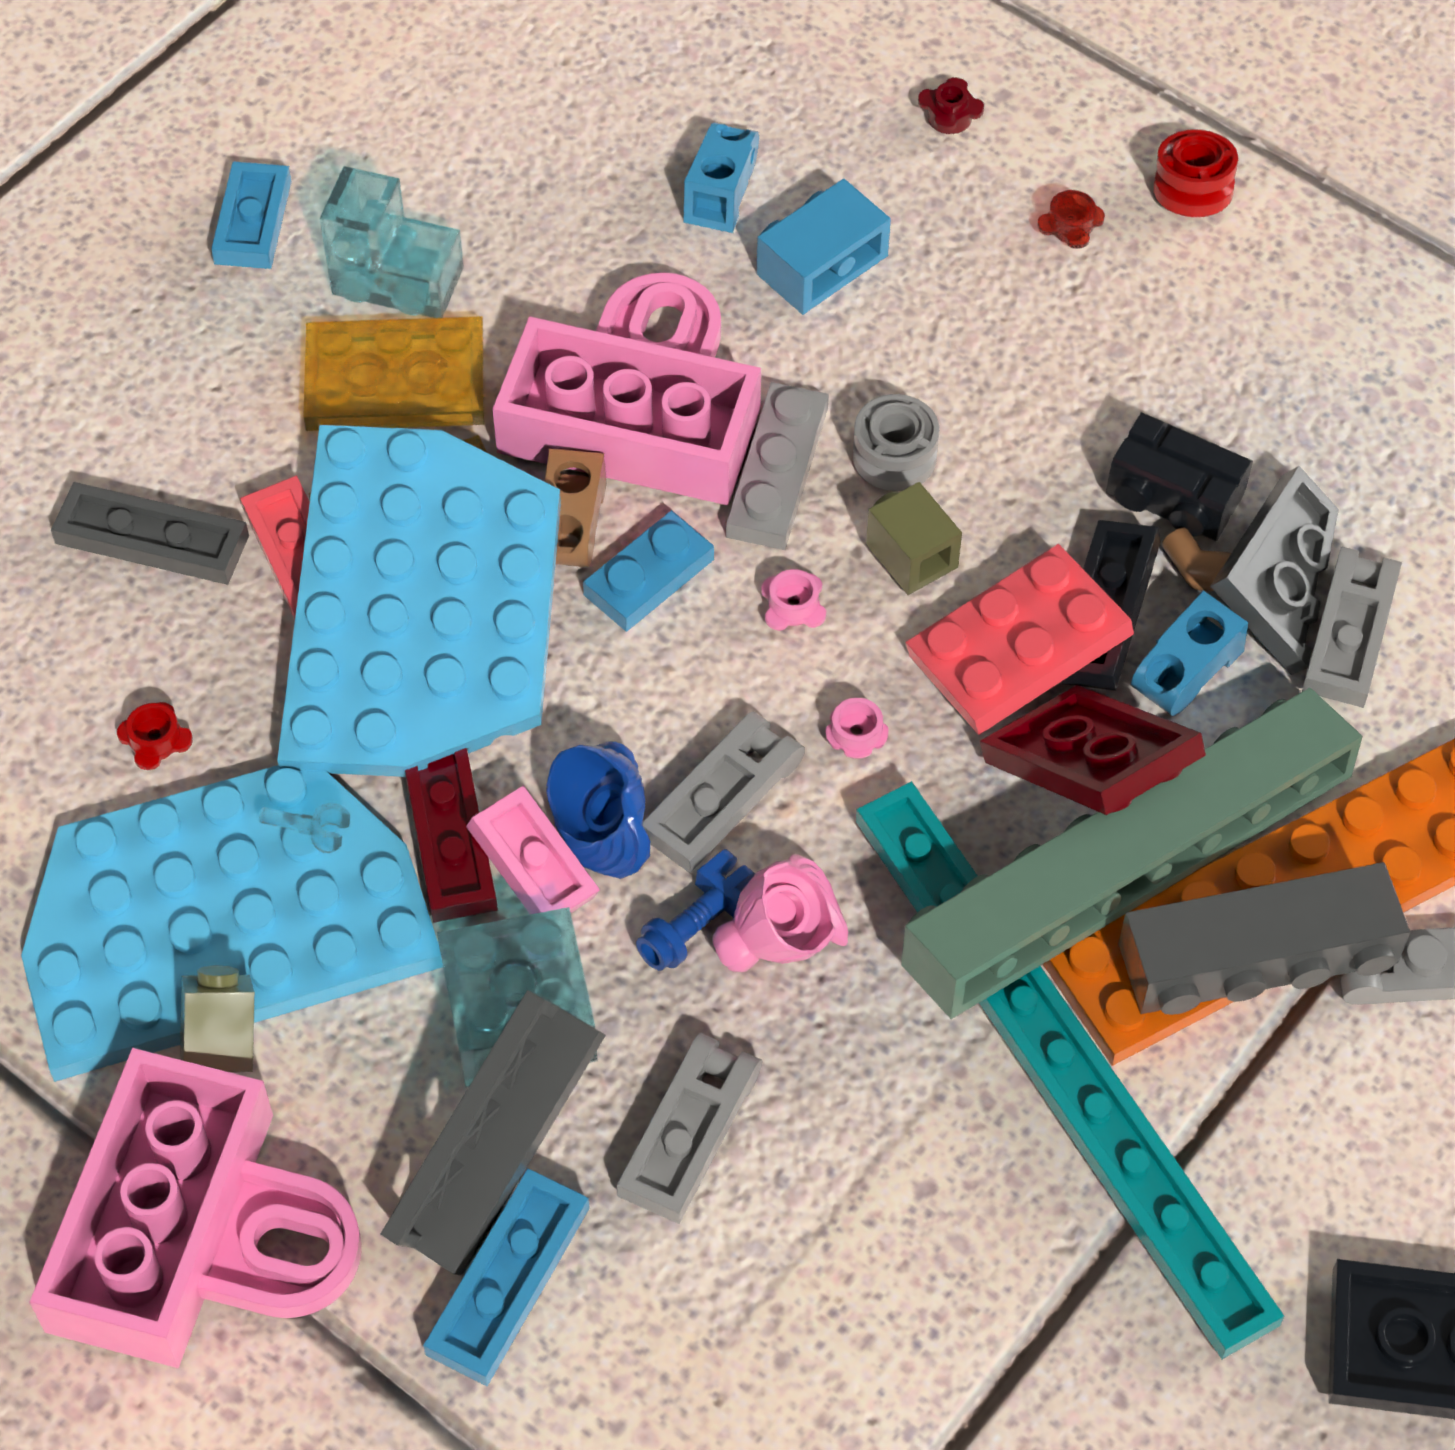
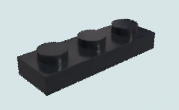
M1098 520L1083 569L1130 617L1134 631L1161 543L1159 528ZM1132 636L1060 683L1116 691Z

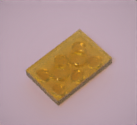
M483 316L306 322L303 409L306 431H319V425L382 428L485 425Z

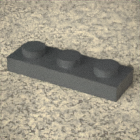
M73 482L51 528L54 542L57 545L226 585L230 582L249 538L247 524L244 521Z

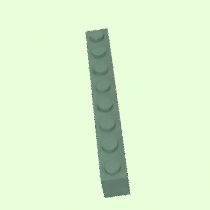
M1311 688L1304 690L1289 700H1277L1259 718L1240 729L1232 727L1223 732L1213 745L1205 749L1206 756L1184 768L1178 777L1159 783L1134 798L1132 803L1125 809L1109 813L1108 815L1100 812L1092 816L1084 814L1076 818L1063 833L1043 845L1033 844L1025 848L1012 863L992 875L983 874L974 878L963 888L961 893L937 907L930 905L918 911L908 924L905 925L901 965L950 1019H953L1115 921L1126 912L1133 910L1352 777L1363 736Z

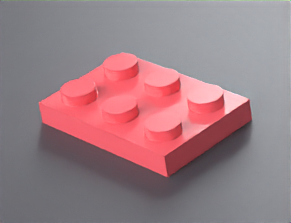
M1058 543L905 643L909 657L975 732L980 735L1134 635L1130 617Z

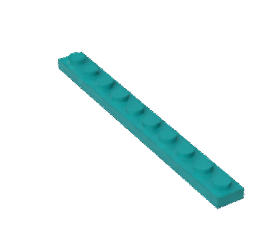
M912 781L856 809L857 825L917 912L927 906L934 905L937 907L961 893L971 880L978 877ZM1042 967L1035 968L979 1002L1220 1358L1228 1357L1280 1327L1284 1314Z

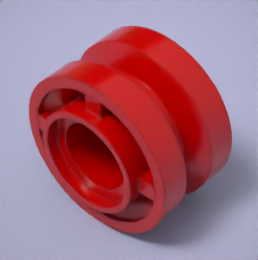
M1184 130L1167 137L1160 144L1157 155L1154 195L1158 202L1167 210L1186 217H1206L1224 210L1231 203L1234 193L1235 175L1238 165V152L1235 146L1225 137L1206 130Z

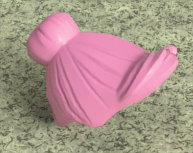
M795 854L791 855L788 860L777 861L753 876L740 893L734 919L719 926L712 938L721 963L730 971L746 972L759 959L784 964L809 959L819 953L830 941L837 945L846 946L848 943V928L832 886L822 869L814 861Z

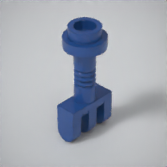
M727 849L719 852L697 870L695 885L704 894L696 902H693L692 905L688 906L687 909L683 910L682 913L678 914L668 923L656 917L652 918L642 927L641 937L636 940V946L644 961L658 971H662L666 967L676 968L688 956L685 943L697 931H700L723 911H726L734 918L740 893L755 873L746 865H743L725 878L724 876L735 866L737 857Z

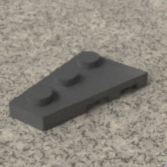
M1300 466L1281 476L1210 585L1234 613L1248 622V628L1291 675L1309 667L1312 648L1305 644L1309 625L1318 620L1321 602L1314 597L1319 573L1328 568L1339 510Z

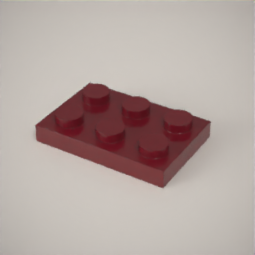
M1075 685L980 740L985 763L1104 815L1125 809L1132 803L1134 798L1159 783L1178 777L1184 768L1206 756L1201 732L1079 685Z

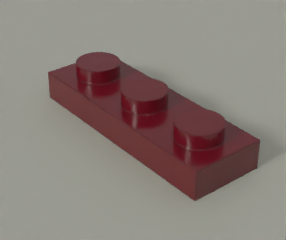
M467 748L428 763V768L418 771V766L405 770L433 923L498 911L489 858L466 827L471 818L479 813Z

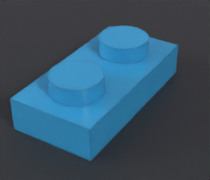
M232 162L211 248L215 265L272 269L292 182L289 166Z
M671 510L584 580V596L627 632L714 560V545Z

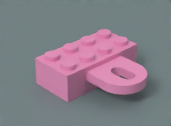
M673 273L642 275L627 281L610 296L596 331L529 316L493 407L497 453L544 464L548 462L549 449L604 453L606 478L729 506L760 414L761 368L715 358L721 340V313L716 299L702 284L686 276ZM670 306L682 312L676 332L670 339L663 342H654L644 337L649 318L656 309ZM567 468L570 470L586 473L584 470L579 468Z
M132 1048L29 1302L45 1333L179 1368L204 1299L267 1316L295 1318L315 1313L327 1307L345 1292L356 1275L361 1259L362 1243L356 1216L344 1196L329 1184L309 1176L256 1163L273 1117L264 1081ZM275 1228H284L322 1238L330 1246L326 1257L315 1265L303 1266L265 1256L257 1250V1245L262 1235L267 1231Z

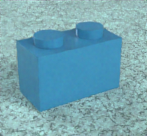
M843 178L827 190L814 193L802 207L783 220L773 221L762 231L761 235L757 237V275L798 312L804 315L888 256L891 218Z

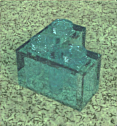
M343 166L319 218L332 294L344 297L352 302H367L397 309L408 315H423L442 320L464 268L460 230L405 218L400 178Z

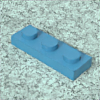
M527 1168L423 1345L425 1356L488 1387L589 1211V1198Z

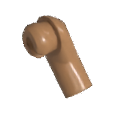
M1186 528L1174 530L1162 542V547L1191 588L1201 591H1214L1210 585L1231 555V552L1201 550Z

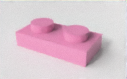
M524 785L472 817L466 826L542 931H545L592 900L600 891Z

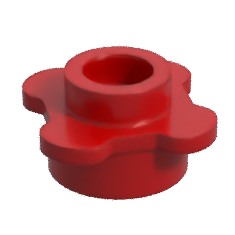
M165 702L147 703L137 707L131 712L127 720L121 722L117 728L118 740L120 743L131 747L135 753V764L143 770L156 769L159 767L162 759L167 758L174 752H186L193 743L191 731L188 728L180 727L173 706ZM153 734H161L160 737L156 740H152L149 738V736Z

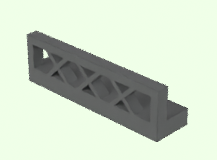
M527 990L380 1235L397 1246L416 1249L455 1275H463L606 1035L552 1001Z

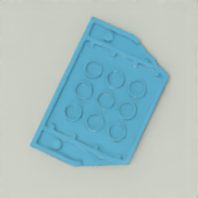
M319 425L277 758L280 769L292 768L327 771L332 774L406 777L405 770L418 766V771L428 768V763L454 754L456 751L467 748L468 753L489 746L500 736H514L542 724L560 520V489L443 430Z
M279 765L58 827L21 954L49 1071L54 1082L127 1061L132 1048L154 1053L180 1045L181 976L197 975V970L201 967L215 965L237 968L239 975H250L255 992L254 1023L444 967L442 953L407 845L327 771L292 768L280 769Z

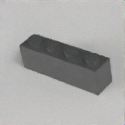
M1385 862L1126 912L1118 944L1140 1014L1161 1010L1164 1014L1174 1015L1187 1012L1199 1005L1200 1002L1225 997L1229 1001L1239 1002L1252 999L1263 993L1265 989L1290 984L1294 988L1305 989L1325 982L1330 976L1356 971L1361 976L1382 973L1399 962L1411 932Z

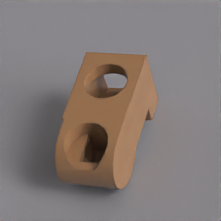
M549 449L545 482L560 489L561 496L556 565L590 567L600 506L603 504L607 485L604 453ZM567 468H579L584 470L589 476L560 474V472Z

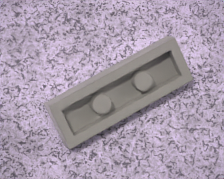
M771 382L726 523V538L781 550L786 549L827 414L829 394Z

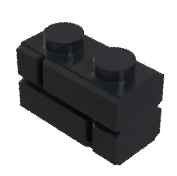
M1141 412L1130 429L1128 437L1124 439L1113 457L1106 493L1115 496L1118 503L1128 510L1134 512L1147 510L1169 520L1176 530L1186 528L1192 536L1203 535L1217 541L1245 493L1253 460Z

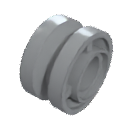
M902 394L884 395L868 402L858 413L854 427L853 462L859 475L869 484L888 491H902L917 482L921 484L925 482L933 473L937 460L940 429L938 419L933 410L921 400Z

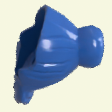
M613 741L596 746L578 745L561 751L551 764L546 784L548 802L559 834L583 867L618 879L637 873L650 857V838L643 827L646 802L642 777L639 775L638 764L633 752L625 745Z

